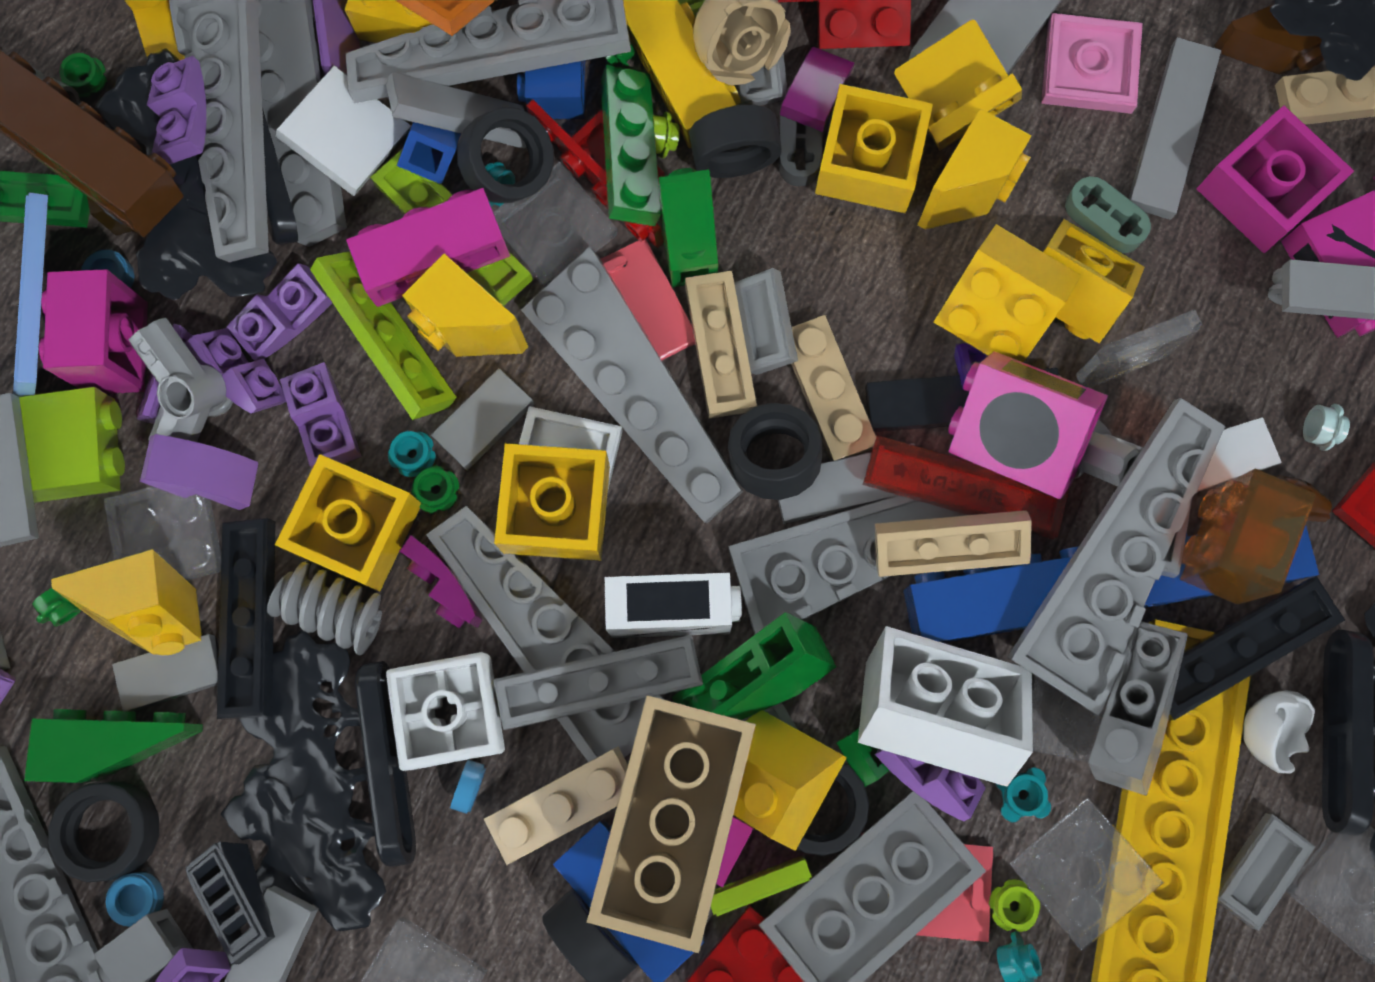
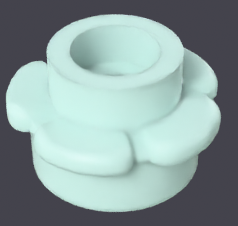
M1332 404L1331 407L1323 405L1314 406L1309 411L1304 422L1303 437L1305 441L1316 444L1315 446H1318L1323 451L1330 450L1335 444L1342 443L1347 437L1350 428L1348 417L1343 416L1344 410L1342 406L1338 404Z

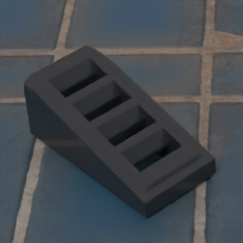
M217 842L186 866L185 869L191 887L231 965L241 964L275 937L248 844ZM239 905L241 909L235 913L234 908ZM248 922L251 928L242 935L240 928Z

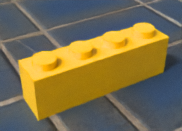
M623 0L630 43L646 72L650 74V79L671 114L672 119L675 123L679 124L680 133L688 148H691L689 130L693 124L709 113L740 104L739 94L734 85L731 86L719 82L700 60L693 38L695 16L687 2L680 4L678 0Z

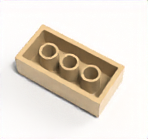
M646 696L587 923L699 953L756 724Z

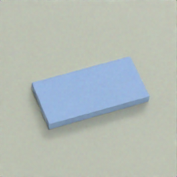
M30 192L29 196L26 195L13 385V394L18 397L35 395L48 202V195Z

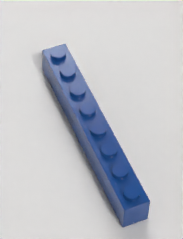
M1282 511L1252 517V525L1236 528L1234 520H1226L1203 526L1204 534L1187 536L1186 532L1179 575L1175 578L1161 575L1159 580H1155L1143 608L1296 582L1318 576L1319 571L1304 516L1284 520ZM1079 546L1059 551L1060 559L1042 561L1041 554H1031L1030 564L1012 565L1009 568L994 570L993 567L963 570V576L945 578L944 571L914 576L916 584H911L903 590L912 634L948 643L1026 629Z

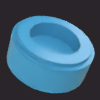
M97 251L91 254L82 266L81 271L107 269L128 287L131 288L133 285L134 269L130 262L116 251Z
M467 760L450 809L465 814L471 812L486 771L484 764Z
M135 872L119 877L112 883L106 895V909L109 916L117 924L131 927L145 915L160 911L164 900L162 885L155 876L146 872Z

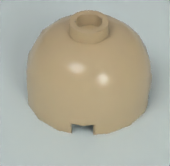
M705 0L696 14L693 27L695 49L700 60L719 82L732 86L747 84L756 80L752 74L759 71L763 66L769 71L778 62L787 47L791 28L789 21L785 18L784 8L777 0Z

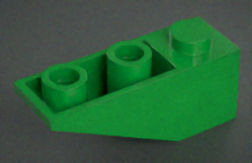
M681 168L672 171L668 176L659 177L662 234L672 288L685 286L686 277L718 273L709 169L697 171L693 168Z
M54 709L53 719L32 718L24 781L98 782L201 733L203 724L185 723L186 713L154 712L153 722H135L136 712L104 711L103 721L86 720L87 710Z

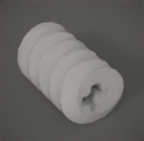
M301 562L294 572H288L279 580L267 604V613L271 617L281 615L285 623L289 625L299 623L300 628L307 633L317 630L318 636L321 639L327 641L335 638L337 645L343 649L354 645V651L357 655H363L370 648L381 624L382 611L379 610L381 594L374 593L366 603L361 602L363 595L362 586L356 585L348 595L343 594L346 584L345 579L339 577L330 587H327L328 572L323 569L319 570L312 580L308 579L311 568L308 562Z

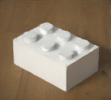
M885 626L866 661L858 743L1008 786L1033 753L1032 673L1019 665Z

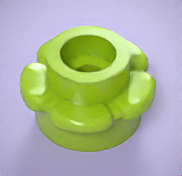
M664 112L663 116L653 115L656 154L661 159L666 158L669 151H676L679 142V124L671 122L672 117L669 112Z
M1017 879L1007 880L1004 882V886L995 887L989 898V906L994 912L992 918L1000 928L1006 931L1016 929L1018 932H1024L1036 923L1041 908L1040 899L1034 890L1027 888L1025 882ZM1012 901H1017L1019 904V908L1016 911L1010 909Z

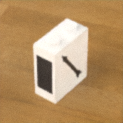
M730 573L605 577L606 630L612 638L730 634L732 622H740V617L742 616L740 586L730 585Z

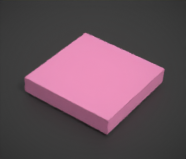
M1052 13L1047 26L1041 104L1132 114L1137 107L1143 23Z

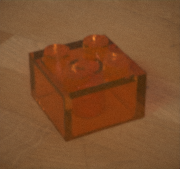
M1256 468L1235 479H1230L1226 484L1214 490H1209L1199 507L1198 517L1203 520L1197 536L1193 535L1183 550L1181 563L1185 564V568L1180 580L1235 604L1281 593L1317 494Z

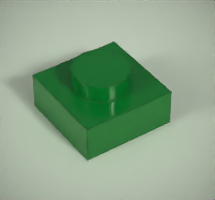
M858 727L836 744L843 755L847 757L848 765L856 772L866 787L879 780L890 770L875 755L878 748L858 743Z

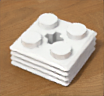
M479 652L387 670L386 678L400 770L421 769L504 752L505 746L493 681V668L491 657L488 654ZM446 697L449 704L457 705V714L451 716V723L449 725H446L444 719L435 717V709H440L443 706V699Z

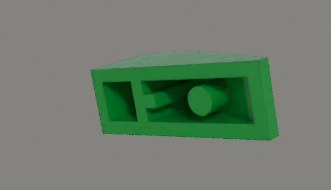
M784 612L701 675L702 686L681 690L672 699L674 703L743 720L761 710H766L799 695L837 666L817 628Z

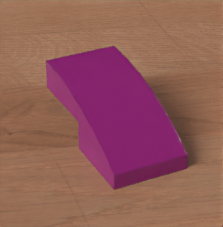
M812 47L781 105L780 115L823 132L835 106L839 85L847 84L855 63Z

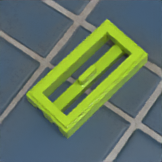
M799 856L726 884L723 887L716 888L711 903L713 915L720 916L810 881L809 878L812 876L806 860Z

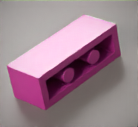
M484 188L475 191H459L444 203L431 208L418 207L412 209L399 220L386 225L374 224L360 230L357 236L346 239L364 290L377 307L403 298L402 295L443 254H446L466 273L510 257Z

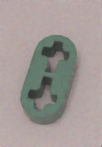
M1089 176L1082 178L1074 185L1066 198L1065 208L1072 220L1091 235L1121 253H1129L1136 250L1150 233L1151 222L1148 215L1118 190L1098 177ZM1092 194L1097 198L1095 203L1089 208L1083 206L1081 203L1083 199ZM1128 222L1134 228L1130 234L1124 237L1118 231L1121 226Z

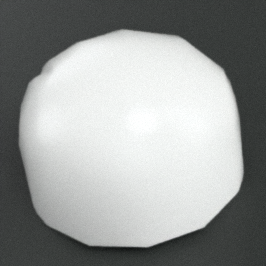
M1288 690L1275 691L1263 696L1248 710L1244 720L1242 734L1248 750L1258 761L1275 772L1291 774L1295 771V767L1290 762L1289 757L1295 753H1307L1310 749L1305 733L1308 732L1313 723L1315 709L1310 701L1298 692Z

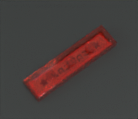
M878 435L874 440L862 483L864 486L966 515L1027 510L1032 520L1031 533L1049 539L1058 537L1069 494L1068 489L1063 497L1058 499L973 462Z

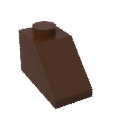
M1271 6L1232 21L1214 45L1216 49L1221 50L1222 55L1279 75L1299 67L1300 71H1305L1324 60L1320 50L1321 38L1318 36L1290 34L1270 12Z

